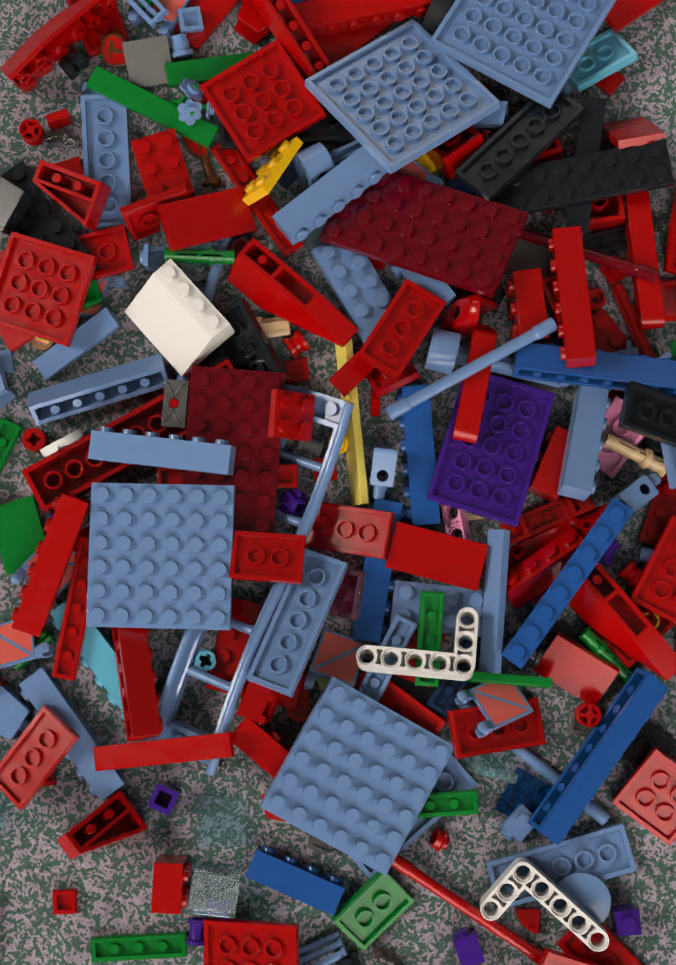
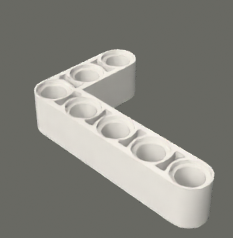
M465 607L458 612L453 653L363 645L356 653L357 665L362 671L466 681L473 676L475 669L478 614L470 607ZM470 617L473 620V624L464 625L461 622V618ZM466 639L471 642L472 646L464 649L459 645V642ZM364 654H371L374 657L370 663H364L360 658ZM388 656H394L398 662L395 665H388L384 660ZM413 658H417L422 662V665L414 668L408 662ZM440 660L445 663L446 667L443 670H437L434 668L433 663ZM466 663L469 665L470 670L464 673L460 672L457 665Z
M526 857L516 858L480 899L481 915L485 919L493 921L498 919L525 889L590 949L601 952L609 945V937L605 928ZM521 865H526L529 867V872L522 876L517 874V868ZM545 882L548 885L547 889L544 892L536 891L535 886L537 883ZM506 883L513 886V890L507 894L500 890L501 886ZM557 899H564L566 901L565 906L560 909L555 908L553 903ZM488 902L497 904L496 910L491 912L487 911L484 906ZM575 916L584 917V922L581 925H574L572 920ZM594 933L603 934V938L599 942L591 941V936Z

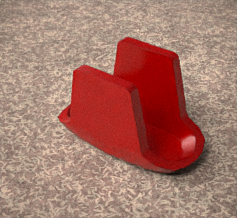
M240 0L242 7L238 13V21L234 31L253 45H257L271 30L251 0Z
M473 294L458 299L445 308L441 319L442 329L459 333L461 337L471 338L474 327L495 332V329L477 321L479 314L496 309L497 303L480 296V294ZM459 309V316L455 319V311Z

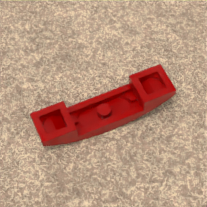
M590 495L585 501L564 496L522 514L517 527L503 523L500 526L502 529L510 530L509 545H512L591 511L596 507Z

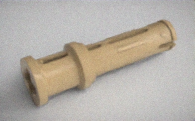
M609 432L603 436V447L634 460L640 468H648L656 472L659 477H663L666 474L664 458L654 454L653 450H643Z

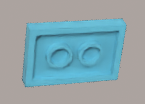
M610 28L593 38L587 54L582 56L568 81L580 93L638 60L637 52L618 33H615Z

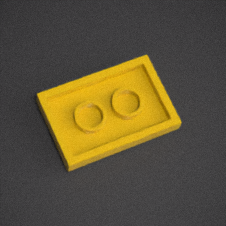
M298 137L291 141L285 140L279 148L276 147L269 153L267 157L270 160L256 172L258 177L255 181L252 180L244 190L246 194L242 201L248 206L270 193L302 146L303 142Z

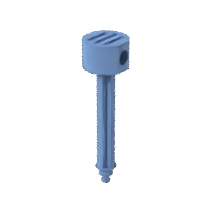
M355 140L328 152L324 145L319 142L297 152L293 157V162L299 180L305 190L362 147V145Z
M433 328L424 369L450 374L453 372L455 364L465 366L469 348L459 346L461 334ZM504 357L493 363L490 372L512 377L513 358ZM518 378L530 382L556 387L557 389L561 387L567 388L568 385H573L574 387L578 386L574 384Z

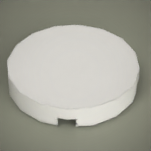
M79 428L40 449V452L46 458L83 438L84 433Z

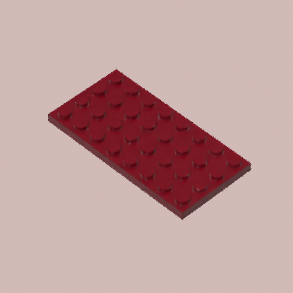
M395 171L392 174L387 172L381 177L379 182L365 189L360 197L347 203L342 211L329 217L319 238L321 242L493 299L526 224L528 212L493 201L488 202L484 198Z
M191 366L186 440L192 441V437L206 438V443H215L216 439L230 441V445L236 447L233 476L183 470L182 484L234 485V530L274 533L281 439L268 437L271 391L272 389L285 390L286 373Z

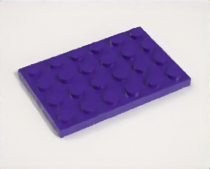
M490 374L476 444L452 439L462 380L426 500L517 527L555 394Z

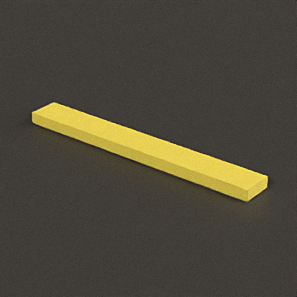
M352 338L344 347L335 344L337 370L354 356ZM356 386L346 397L340 393V399L354 403L346 431L349 439L346 458L351 506L353 507L369 504L358 390Z

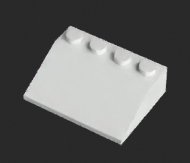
M171 258L152 274L125 310L129 318L182 378L191 371V366H197L235 333L230 323Z

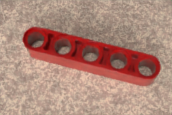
M474 327L466 365L495 349L497 332ZM492 364L463 380L452 439L476 444Z

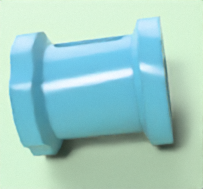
M200 649L195 657L194 665L202 671L212 670L216 664L215 655L207 649ZM209 654L208 660L210 663L208 665L204 663L200 666L202 662L199 659L200 656H207Z

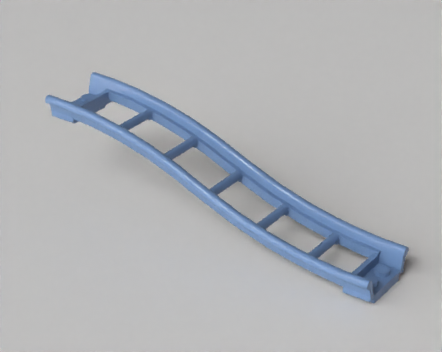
M285 383L286 391L315 395L313 422L334 428L323 463L287 452L284 448L288 439H281L279 463L282 459L319 472L303 517L284 514L282 511L275 509V519L297 526L296 535H306L307 541L334 471L354 403L318 391ZM287 583L273 584L255 625H249L231 617V628L250 635L232 681H226L194 666L195 657L200 650L207 630L185 629L160 696L158 713L159 717L163 719V731H161L162 734L156 739L150 740L208 734L175 719L189 676L228 692L215 733L229 731L246 682V677ZM220 758L200 760L199 762L208 765L206 774L214 776Z

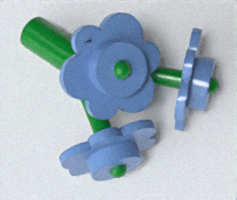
M185 78L180 84V88L185 92V95L181 99H169L167 101L178 106L179 120L184 121L189 126L201 118V109L207 110L206 118L210 122L211 115L215 116V112L208 101L207 105L199 102L203 95L199 83Z

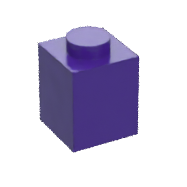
M160 780L147 806L170 815L183 789Z
M634 904L611 906L612 931L618 937L642 934L639 909Z
M462 927L455 931L456 934L451 935L461 965H476L485 962L474 928Z

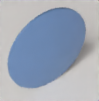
M578 872L566 876L558 883V886L600 924L607 918L611 908V896L607 886L601 879L589 873ZM557 899L553 906L558 909L563 908L566 901L564 899ZM575 916L572 923L574 925H581L584 922V917Z

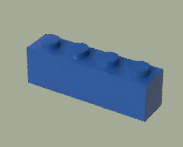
M263 845V848L257 847L245 877L334 916L345 890V884L341 883L342 879L334 874H329V876L319 873V868L311 864H307L306 867L298 864L299 860L291 855L286 854L285 857L276 854V849L268 845Z

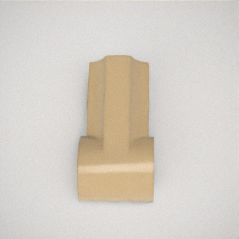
M256 317L267 339L291 336L288 321L279 317L266 319L264 317Z

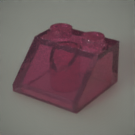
M346 571L328 615L358 620L365 572Z

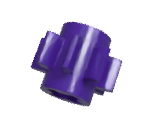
M297 488L293 490L287 489L280 496L279 501L282 505L279 506V509L284 514L300 516L307 508L305 500L308 496Z

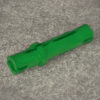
M164 247V262L171 258L173 262L208 263V266H213V264L234 265V250H214L213 247H208V250L186 248L170 252L169 248Z
M589 626L585 627L578 634V638L588 646L591 652L619 668L617 677L625 685L633 672L610 650L605 640H601Z

